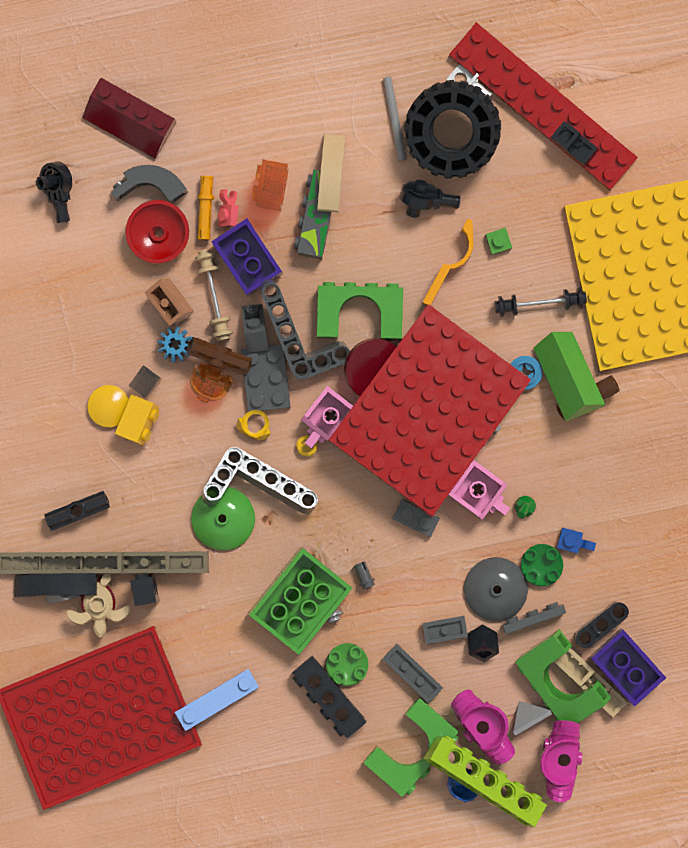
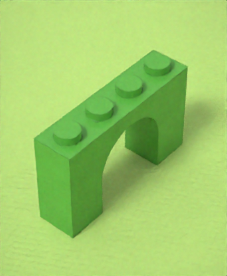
M323 282L322 286H318L317 338L338 339L339 313L342 306L352 298L364 297L373 301L380 310L381 339L402 340L403 287H399V284L388 283L386 287H378L377 283H365V287L356 286V283L346 282L344 286H335V282Z
M558 629L523 653L515 663L518 670L530 681L532 689L542 697L545 706L554 713L557 721L567 720L579 723L605 706L611 699V696L599 681L576 694L564 693L553 685L549 676L550 664L567 653L572 647L562 631Z
M420 697L405 712L427 734L429 741L428 750L436 737L448 736L455 741L459 738L457 736L458 730ZM378 745L363 761L368 768L402 797L405 794L409 796L416 788L414 783L419 778L424 779L431 770L428 768L431 764L425 761L424 757L413 764H402L395 761Z

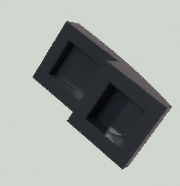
M565 121L551 136L555 143L585 167L599 151L598 147L581 136L579 131Z

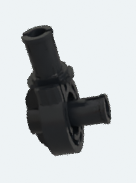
M60 161L47 163L41 168L40 175L36 179V186L47 195L48 203L54 204L56 222L70 221L67 202L71 199L70 191L72 188L70 170Z
M423 180L410 181L403 184L399 195L400 200L408 205L406 213L412 218H418L420 210L431 208L437 210L440 206L458 209L460 206L459 195L443 194L441 189H436L434 185L428 184Z

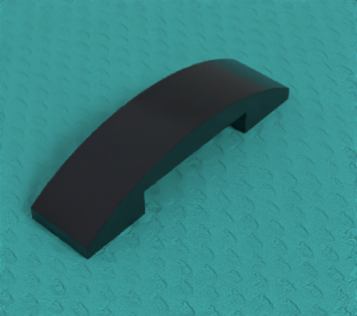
M96 573L17 575L14 579V597L97 595Z

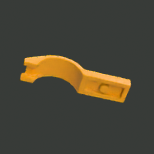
M469 218L461 230L468 242V250L465 257L457 263L442 265L422 302L423 305H431L448 272L463 266L470 258L474 244L473 222Z

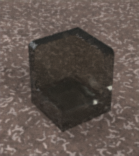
M143 365L129 384V387L148 399L162 378Z

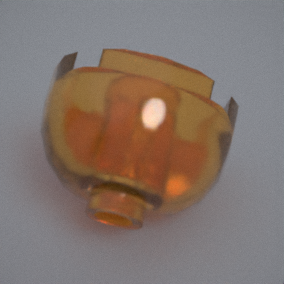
M200 363L199 367L197 364L193 367L190 376V387L197 395V399L208 403L209 401H218L224 398L232 387L233 379L228 374L226 377L221 375L222 370Z

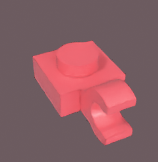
M220 190L219 197L223 205H220L218 212V227L226 228L237 225L239 205H235L237 191H230L228 198V190Z

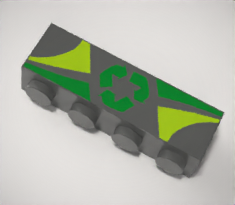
M313 169V174H308L306 187H310L309 195H304L302 207L306 208L304 216L300 215L298 228L302 230L300 237L296 236L294 249H298V255L323 259L332 212L317 211L321 171Z

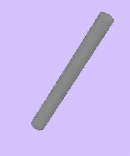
M385 77L383 81L398 161H404L407 158L392 78Z

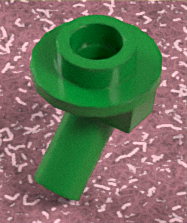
M521 496L516 500L515 510L519 518H525L535 512L536 503L531 497Z

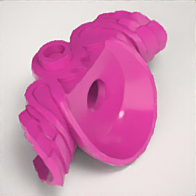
M471 690L460 692L452 701L451 708L466 729L463 734L470 743L475 741L485 756L496 765L511 760L515 754V748L507 736L509 727L505 713L488 702L483 703ZM480 721H485L489 725V730L484 734L479 733L476 729Z
M560 720L554 722L548 739H544L543 752L540 758L541 772L546 781V793L550 799L560 803L571 799L577 776V767L582 764V752H579L580 724L574 721ZM562 754H567L570 757V762L566 766H561L558 763V757Z

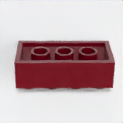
M103 78L99 79L91 93L82 116L86 121L154 159L159 155L176 125L175 118Z

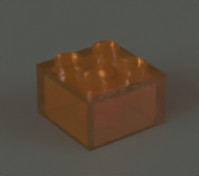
M264 159L262 160V165L258 164L256 177L259 182L258 186L254 185L252 198L256 203V207L282 211L289 173L288 164Z

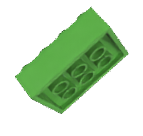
M301 546L249 610L248 614L300 655L352 590V587Z

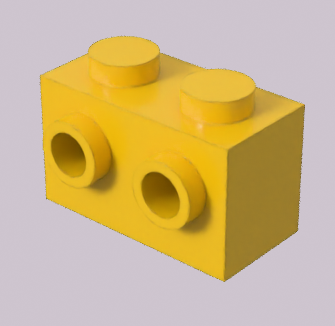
M131 395L115 434L123 439L144 446L145 442L150 439L151 427L159 417L160 407L150 401Z

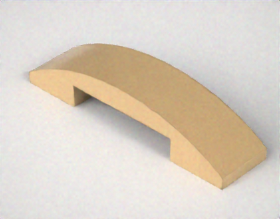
M324 134L317 211L339 213L345 135Z

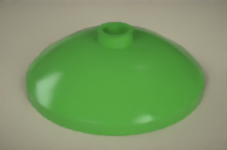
M228 487L220 502L215 506H207L202 501L201 495L193 507L191 522L196 536L203 544L216 550H230L242 545L251 535L255 524V512L250 500L242 492ZM215 491L207 492L210 498L218 497ZM221 514H224L227 518L224 523H221L218 519Z

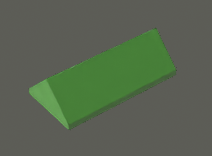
M551 332L533 347L566 422L605 407L604 400L573 332Z

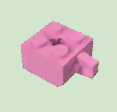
M328 386L301 419L302 422L310 427L307 432L311 435L305 444L311 449L318 440L321 443L325 439L328 441L353 407V405ZM327 412H336L335 417H337V419L335 421L330 420L328 422L325 419L327 418V416H325Z
M474 460L448 495L481 520H483L488 511L494 513L495 510H498L503 515H506L510 510L508 506L502 503L504 497L501 496L507 484ZM474 484L475 486H478V484L482 486L480 489L482 491L481 495L479 493L477 496L473 494L474 489L472 487Z

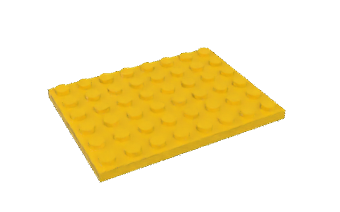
M688 180L565 205L564 210L581 289L586 292L587 304H585L599 371L688 353Z

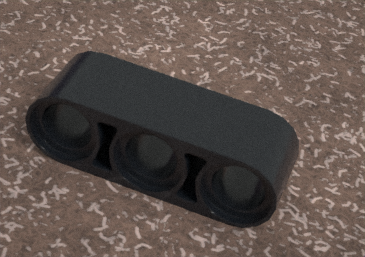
M613 602L575 632L574 640L576 644L583 648H588L595 644L628 617V607L621 602ZM620 605L623 608V614L620 617H615L613 615V608ZM599 619H604L607 626L604 630L599 631L596 628V622ZM583 632H588L590 639L587 643L582 644L579 641V636Z

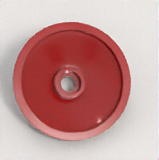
M164 200L147 201L139 205L129 216L125 231L126 240L132 252L143 261L153 264L167 263L177 258L184 251L189 240V224L184 213L176 205ZM157 230L163 232L161 237L155 236Z

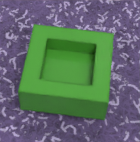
M506 228L485 234L492 255L512 249Z

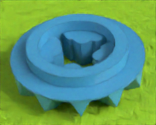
M520 356L514 359L511 365L517 370L522 371L524 364L527 370L534 371L527 376L531 381L524 390H528L540 382L542 368L535 358Z

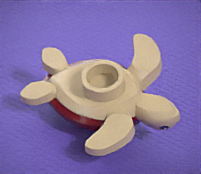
M109 573L103 575L101 580L97 579V595H82L81 609L83 613L67 611L68 619L77 625H85L93 621L94 632L99 638L103 637L106 633L105 621L121 622L130 614L129 606L114 610L116 601L112 590L108 586L111 581Z

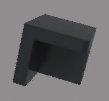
M482 624L468 633L467 639L470 656L485 662L499 654L496 631Z

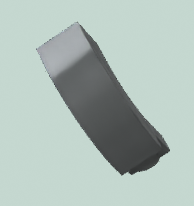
M140 165L126 170L123 174L127 180L125 182L121 180L112 187L114 190L111 191L118 202L140 186H153L161 190L172 204L188 193L187 188L175 174L155 165Z

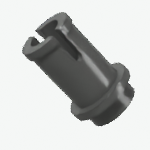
M366 561L353 566L361 583L359 586H362L363 590L375 585V578L372 579Z

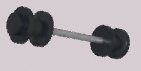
M580 287L573 293L563 289V298L517 303L516 295H512L511 299L508 300L498 296V301H494L495 313H499L500 317H504L506 312H512L514 316H517V307L564 302L565 310H569L571 305H577L579 309H583V304H587L586 292L582 291Z

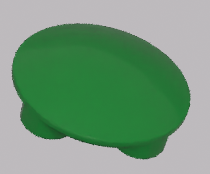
M537 544L530 547L524 553L521 560V570L527 581L531 584L549 586L560 578L563 572V559L554 547L547 544Z

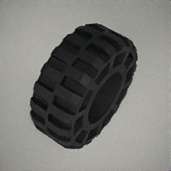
M446 80V82L433 84L421 92L408 110L406 122L404 123L406 146H409L410 155L413 159L416 158L419 162L418 165L422 169L426 168L431 171L430 174L435 176L439 174L447 179H452V177L463 178L467 177L468 174L478 172L481 167L490 161L500 141L501 120L499 119L497 106H494L492 103V98L488 94L483 93L480 87L476 85L474 87L468 84L469 82L462 80L461 82ZM446 110L460 111L472 123V137L461 148L445 147L434 136V121L440 113Z

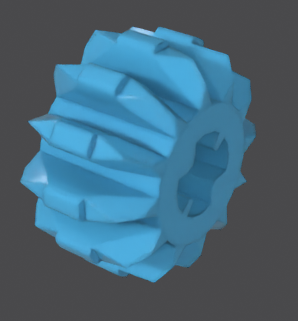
M176 326L175 333L169 327L167 328L168 336L163 332L160 334L165 341H157V344L164 345L158 351L159 353L167 351L163 356L165 360L172 355V363H175L176 356L183 362V353L188 357L190 356L186 354V348L188 347L187 342H190L192 337L184 338L188 333L187 330H183L179 334V327ZM174 339L177 342L181 341V345H178L180 348L177 350L173 347L170 348V344H173L171 341Z

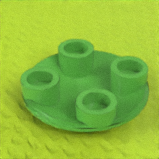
M343 643L334 647L326 660L328 675L335 683L351 686L357 684L365 678L368 671L367 655L359 646L351 643Z

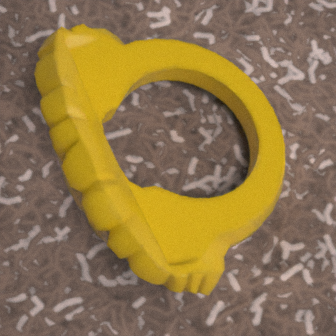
M260 410L247 412L236 423L238 431L251 439H257L258 441L266 440L270 435L269 418ZM253 414L261 415L265 421L264 427L256 433L248 429V418Z

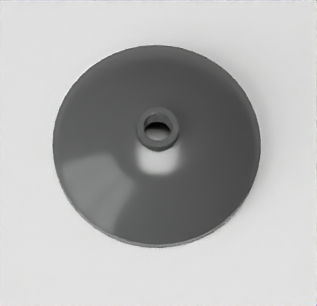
M491 557L478 562L469 571L464 584V594L469 607L478 616L491 621H502L513 617L522 609L528 595V584L522 570L514 562L501 557ZM496 585L501 587V591L498 594L493 592V587Z

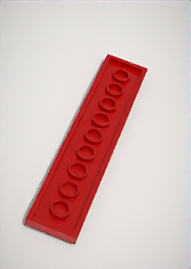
M477 22L450 52L449 56L473 76L477 73L479 75L478 80L608 190L613 188L638 158ZM564 121L579 131L581 136L599 149L586 167L551 139V136Z

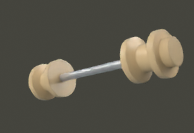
M203 250L198 252L199 256L195 257V261H199L201 264L198 274L207 273L217 316V319L209 321V324L213 325L216 331L212 334V337L217 338L218 341L230 339L233 330L228 329L227 326L230 317L221 318L211 272L219 270V267L213 264V258L216 257V253H211V250Z

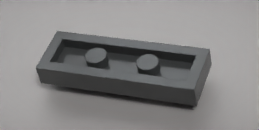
M558 602L546 605V610L538 612V609L526 612V617L520 619L517 616L505 620L506 624H503L502 627L504 633L508 634L567 612L563 604L558 605Z
M397 643L382 658L427 703L443 689Z

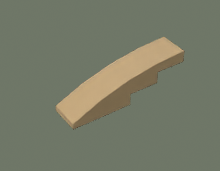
M571 648L567 653L554 661L583 690L599 681L611 696V699L602 708L613 718L628 704L620 694Z

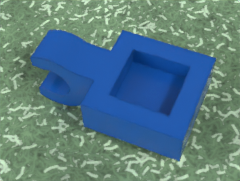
M562 527L557 548L578 553L579 547L594 551L596 543L583 540L582 532Z

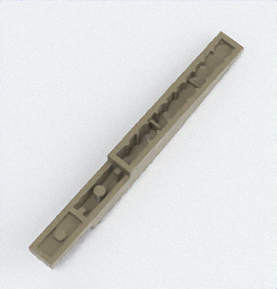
M209 551L0 553V574L209 573Z

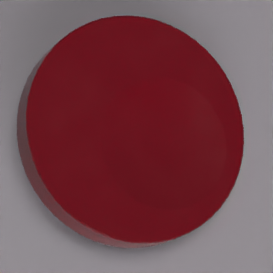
M370 338L361 341L352 348L345 361L344 375L348 386L354 393L359 396L362 395L396 349V346L384 339Z

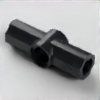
M103 490L48 512L44 516L50 531H53L111 507ZM75 505H80L83 509V513L79 517L74 516L72 513Z

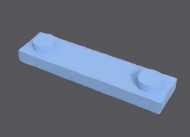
M246 669L174 713L186 731L259 688L249 669Z

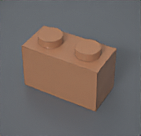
M170 278L158 280L145 292L169 326L181 324L194 312Z

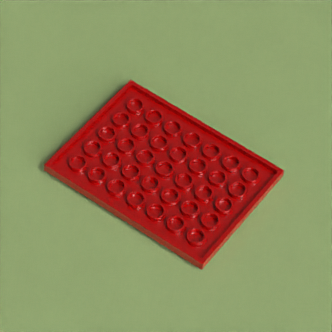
M428 304L328 441L429 516L433 517L531 379Z
M155 626L0 689L1 706L43 810L202 745L196 727L193 726L185 731L174 713L186 706V702Z

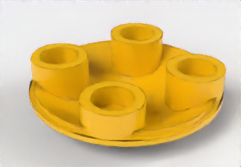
M113 385L101 386L91 394L88 400V413L91 419L100 426H118L129 398L119 387Z

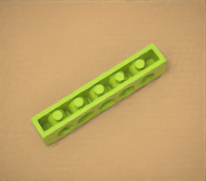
M444 736L434 739L424 757L425 761L526 827H535L547 806L541 801L542 797L533 792L531 794L524 790L525 786L519 782H511L507 779V774L500 770H493L487 761L481 758L479 760L472 756L473 752L465 747L459 748L455 745L456 741L452 738ZM450 752H452L455 756V760L453 763H451L448 759ZM468 763L472 766V772L470 774L466 772V766ZM485 775L489 777V784L487 786L483 782ZM503 786L507 790L505 797L501 795V788ZM520 798H522L524 801V805L522 808H520L518 805V800Z

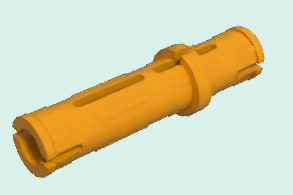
M200 176V194H198L197 198L199 199L198 240H211L214 176Z

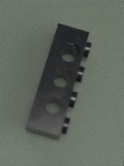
M313 655L292 672L295 675L292 677L299 687L304 686L308 691L306 696L313 704L317 702L322 708L320 713L327 721L331 719L335 723L333 728L340 737L344 735L346 738H349L367 723L364 716L330 678ZM311 676H318L321 683L318 687L309 685L308 679ZM326 692L334 695V701L330 704L324 703L322 700V695ZM345 709L348 712L347 718L344 720L337 719L336 711Z

